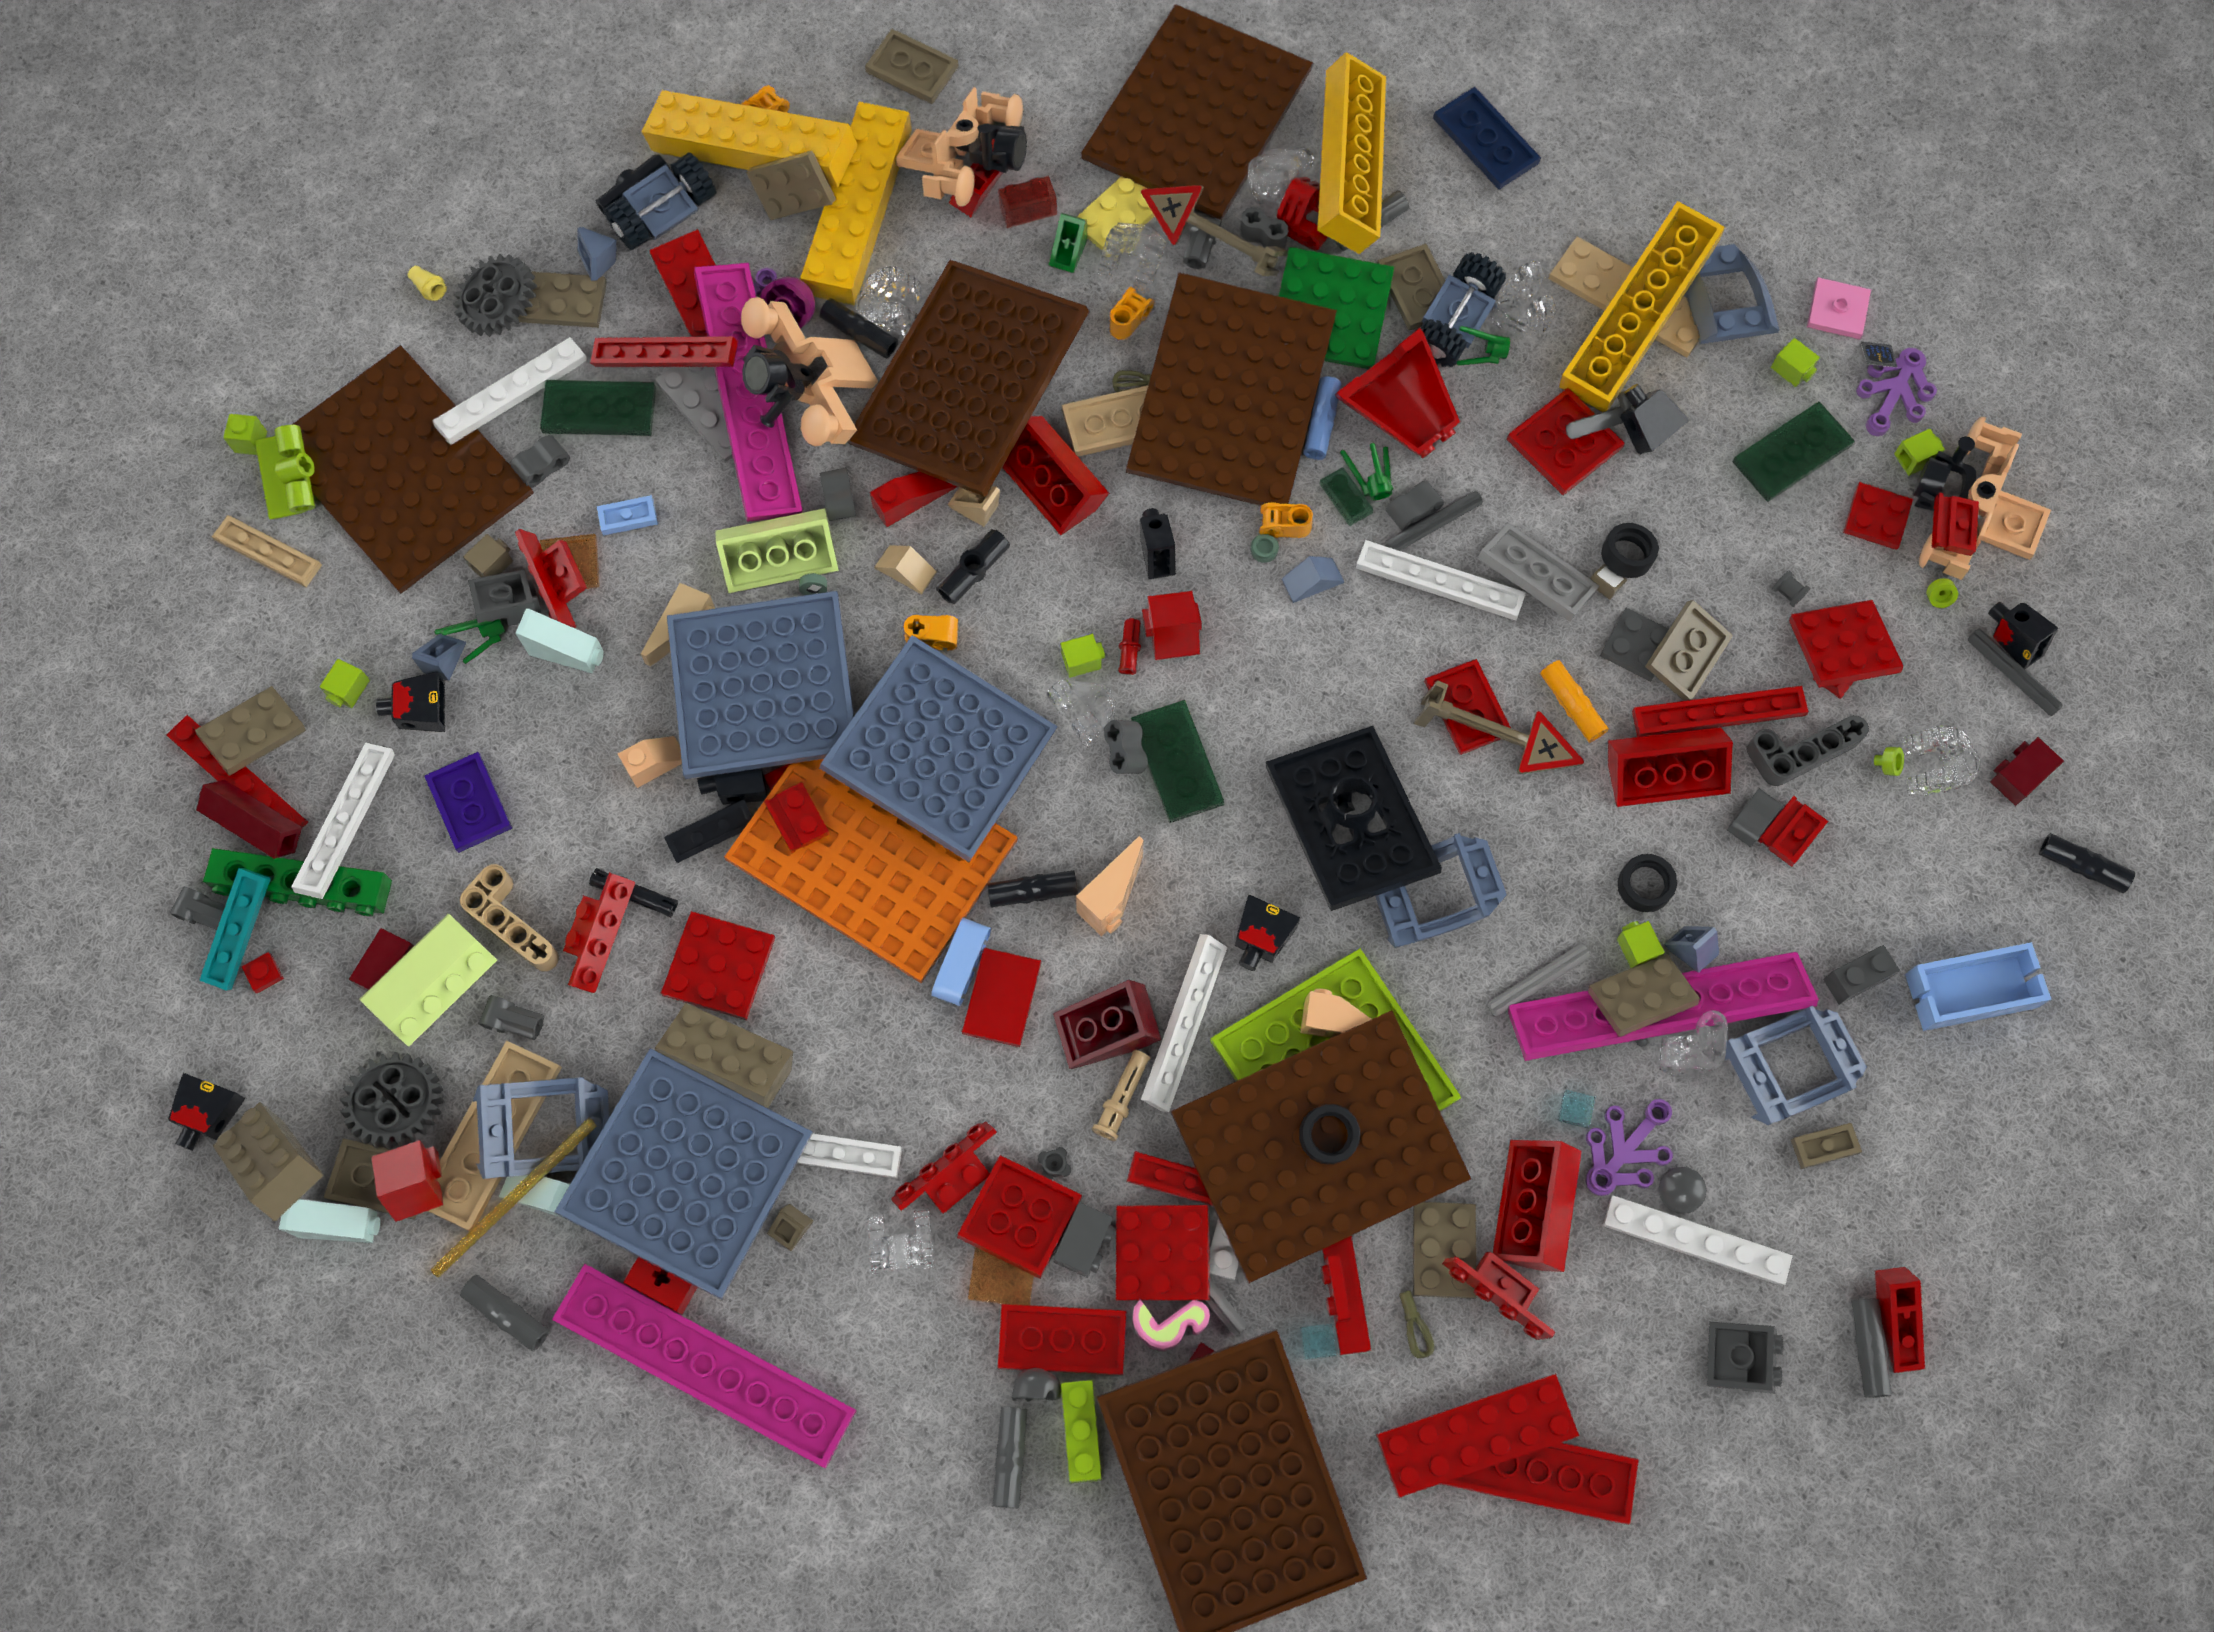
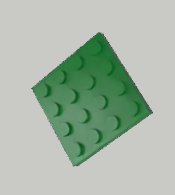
M1289 247L1279 297L1337 310L1324 361L1369 370L1375 364L1395 267Z

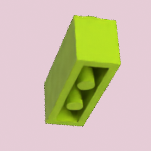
M1093 1380L1061 1383L1069 1482L1072 1484L1102 1481Z

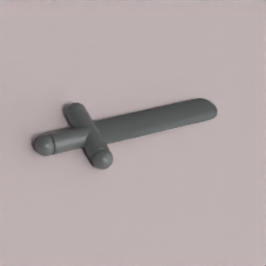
M1624 391L1618 394L1620 407L1569 423L1566 427L1568 437L1575 439L1622 424L1621 414L1632 406Z

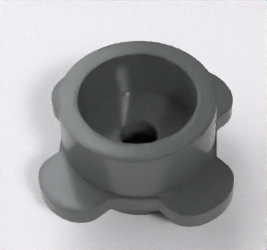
M1058 1147L1056 1150L1043 1151L1038 1155V1162L1042 1164L1043 1168L1042 1176L1053 1180L1057 1176L1067 1177L1070 1175L1071 1166L1067 1164V1151L1064 1148ZM1056 1161V1162H1057V1166H1056V1167H1053V1166L1051 1165L1052 1162Z

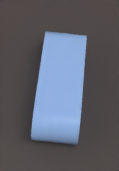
M966 918L961 919L935 980L931 996L961 1006L964 1000L961 997L967 993L975 973L972 970L974 967L977 968L983 949L986 947L984 941H988L990 937V927Z

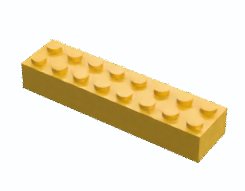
M1345 52L1326 69L1318 231L1360 254L1377 241L1381 234L1386 76L1348 52Z
M665 90L661 91L641 131L654 152L676 157H683L687 153H692L698 161L744 170L812 150L829 185L833 187H839L858 145L847 123Z
M860 101L850 126L858 145L839 187L830 186L836 200L831 205L824 206L800 277V280L805 282L812 290L814 297L826 300L833 298L837 302L854 306L856 305L900 168L897 166L896 156L909 140L912 131L908 111Z
M1677 201L1562 374L1559 388L1563 390L1569 388L1583 402L1601 412L1608 411L1719 243L1725 227Z

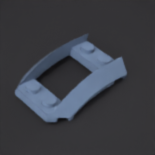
M1735 244L1715 247L1685 293L1694 325H1697L1699 344L1778 333L1780 329L1772 299L1757 267ZM1743 271L1751 285L1757 306L1713 312L1708 292L1701 277Z
M1458 833L1454 834L1451 838L1431 845L1439 863L1459 856L1476 903L1475 906L1419 925L1405 886L1375 896L1389 935L1387 940L1394 948L1456 930L1486 918L1494 911L1507 894L1487 840L1476 837L1471 839Z
M1810 1006L1805 1010L1746 1033L1738 1038L1726 1041L1722 1062L1730 1059L1757 1112L1751 1118L1766 1125L1803 1112L1857 1088L1858 1078L1863 1076L1867 1068L1838 1012L1827 1009L1820 1011L1816 1010L1814 1006ZM1810 1026L1837 1080L1786 1100L1760 1047Z
M584 1077L478 1085L472 1101H477L480 1163L476 1164L483 1179L579 1170L609 1119L608 1090L599 1085H594L585 1080ZM574 1094L578 1154L514 1160L511 1099Z

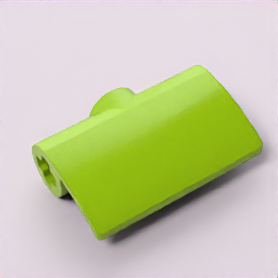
M298 425L279 426L275 428V436L255 440L269 519L293 516L313 510L315 503L310 477L314 474L315 470L313 461L305 454L301 427Z

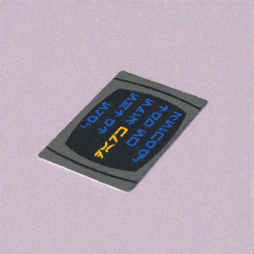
M1861 341L1867 364L1898 367L1891 345Z

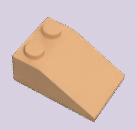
M1140 836L1076 896L1077 913L1101 937L1107 931L1110 934L1113 933L1122 923L1120 918L1123 916L1143 858L1144 840Z

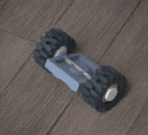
M687 153L671 164L673 174L667 165H664L623 192L621 198L603 209L611 228L614 229L615 234L619 236L620 240L630 250H634L649 240V233L656 240L698 212L697 206L716 195L717 191L712 184V179L708 176V172L704 170L701 162L699 163L692 153Z
M1470 252L1463 256L1453 276L1449 274L1422 319L1421 330L1424 332L1436 364H1441L1445 368L1447 366L1449 368L1455 366L1466 347L1469 348L1476 337L1460 331L1459 327L1465 326L1480 330L1496 302L1494 298L1506 280V274L1502 272L1503 268L1496 266L1497 262L1494 260L1492 262L1489 261V257L1485 256L1483 258L1480 253L1475 255L1473 252Z

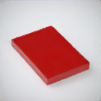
M1477 659L1425 678L1424 682L1428 690L1432 688L1437 680L1448 684L1444 701L1452 703L1454 707L1511 728ZM1443 719L1460 755L1501 740V738L1452 719Z
M984 948L962 1034L1021 1047L1042 964L1041 960Z

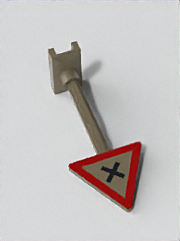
M1202 185L1141 190L1142 196L1172 245H1177L1187 223H1190L1251 256L1252 260L1258 263L1254 272L1262 276H1277L1279 270L1274 268L1278 261L1277 257L1287 256L1288 250L1280 246H1266V248L1260 245L1255 246L1194 213L1193 210L1203 191Z
M1438 680L1422 698L1420 704L1425 705V707L1414 721L1415 725L1425 728L1434 716L1445 720L1449 718L1522 746L1524 750L1518 766V774L1581 766L1584 763L1579 754L1540 711L1534 715L1529 734L1526 735L1456 708L1452 703L1444 701L1448 684Z

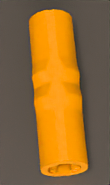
M1560 660L1554 661L1541 671L1540 675L1555 694L1559 704L1564 707L1566 714L1574 721L1589 743L1608 732L1609 728L1594 709L1590 699L1584 694L1582 688L1574 681Z

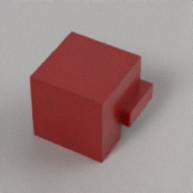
M1186 591L1147 596L1148 609H1142V618L1146 637L1152 636L1155 660L1200 655L1199 630H1202V621L1198 603L1194 601L1193 592Z
M418 1140L371 1157L377 1198L395 1222L444 1205L441 1185L437 1181V1178L442 1177L439 1154L434 1146L425 1148L422 1142Z

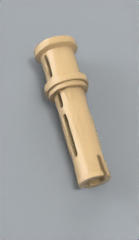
M1139 1050L1132 1051L1130 1060L1111 1100L1108 1099L1104 1102V1111L1098 1124H1094L1092 1127V1131L1111 1141L1117 1140L1118 1135L1116 1133L1123 1118H1127L1129 1115L1127 1106L1150 1060L1147 1054Z

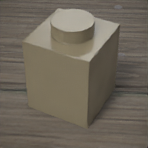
M488 534L463 556L468 566L480 577L501 574L513 562L508 553L511 550L508 545L500 538L495 541Z

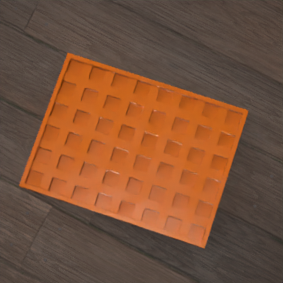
M824 759L791 763L765 800H770L776 797V794L802 782L829 830V835L804 848L801 847L791 854L763 801L724 856L725 860L919 983H922L954 936L961 919L966 918L987 887V883L991 881L1018 841V837L995 823L971 861L967 862L819 769Z

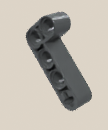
M1855 715L1849 716L1789 748L1785 747L1774 731L1762 729L1749 742L1747 753L1768 784L1781 786L1858 746L1867 736L1869 726L1864 718ZM1846 731L1852 732L1844 738L1843 735ZM1822 741L1828 742L1832 749L1825 747ZM1758 742L1764 743L1768 747V750L1762 749L1758 745ZM1798 753L1805 755L1808 762L1801 760ZM1773 766L1780 767L1784 774L1776 772Z

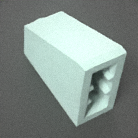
M526 608L515 634L530 656L593 673L595 666L601 664L604 652L596 637Z
M298 1199L281 1216L279 1230L304 1239L373 1243V1237L378 1234L380 1229V1218L377 1217L378 1212L367 1207Z

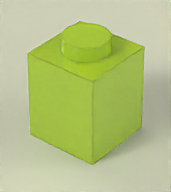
M1793 338L1779 352L1770 368L1797 387L1803 380L1807 383L1818 370L1815 368V365L1820 357L1796 338Z
M229 414L223 439L234 453L257 455L255 440L266 438L267 430L257 416Z
M1929 428L1903 440L1894 455L1908 476L1923 470L1929 457L1935 458L1938 451L1944 452L1945 449L1940 438L1935 436Z
M1093 634L1060 643L1061 655L1069 678L1102 669L1101 659L1105 658L1104 649L1101 642L1096 643Z
M337 659L319 687L327 695L325 699L331 704L340 708L343 704L353 708L370 679L361 669Z
M1634 921L1622 927L1623 931L1617 938L1630 968L1663 956L1665 953L1649 921L1642 924Z

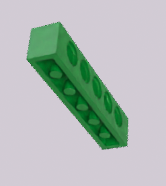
M212 848L203 882L212 888L213 893L229 896L238 868H245L267 877L274 875L265 894V897H269V900L274 903L287 904L288 900L297 901L298 905L306 908H316L317 904L325 905L328 910L341 913L345 911V908L353 909L355 913L372 917L374 913L384 914L392 880L384 872L339 866L331 881L330 889L325 893L323 899L295 893L291 887L304 861L279 857L274 859L271 856ZM360 887L359 893L354 897H350L351 891Z

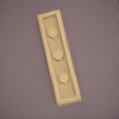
M229 515L226 516L212 536L215 541L306 588L322 566L319 561Z

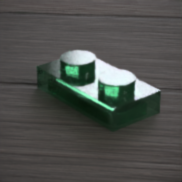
M1343 467L1320 480V486L1349 526L1373 513L1374 509Z

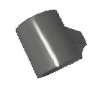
M1203 217L1221 227V221ZM1191 225L1190 240L1183 263L1199 270L1206 267L1213 244L1216 245L1217 241L1215 240L1216 237Z
M184 886L170 914L183 921L187 919L191 924L197 922L217 930L225 905L208 899L209 897L201 892Z
M490 995L478 1024L490 1030L496 1028L499 1033L507 1031L518 1036L536 1040L542 1029L544 1016L540 1013L517 1007L506 999Z

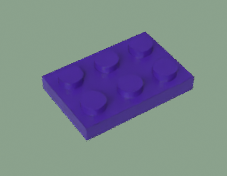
M479 752L424 775L455 850L458 853L513 829Z

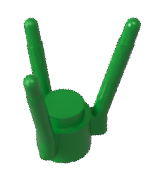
M1465 326L1459 327V330L1486 340L1485 353H1488L1489 357L1458 360L1457 365L1498 364L1499 358H1507L1510 348V337L1492 335Z
M1370 443L1375 473L1368 477L1367 484L1346 451L1341 450L1340 454L1360 484L1364 496L1370 495L1371 500L1376 501L1392 495L1393 486L1387 446L1383 447L1384 473H1382L1375 443Z
M477 619L436 629L434 633L445 636L478 627L483 638L489 636L486 642L463 659V663L466 664L492 644L501 641L499 634L504 633L505 630L500 619L480 623L477 622Z

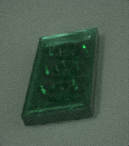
M546 380L540 429L543 434L651 436L656 395L655 383Z
M1818 401L1735 456L1732 462L1762 497L1769 502L1850 448L1855 440Z
M1185 700L1131 717V721H1136L1141 725L1143 734L1141 745L1147 755V765L1169 823L1224 805L1223 796Z

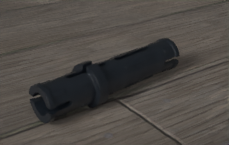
M596 868L590 877L589 885L603 890L609 873ZM635 884L629 900L670 918L673 916L671 911L675 912L678 905V900Z

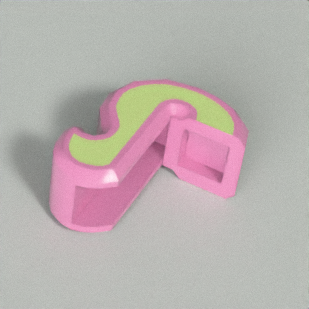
M1139 1300L1134 1306L1132 1322L1138 1337L1149 1348L1166 1351L1175 1348L1182 1341L1186 1328H1191L1194 1335H1199L1208 1325L1210 1314L1209 1309L1204 1303L1192 1300L1158 1325L1143 1302Z

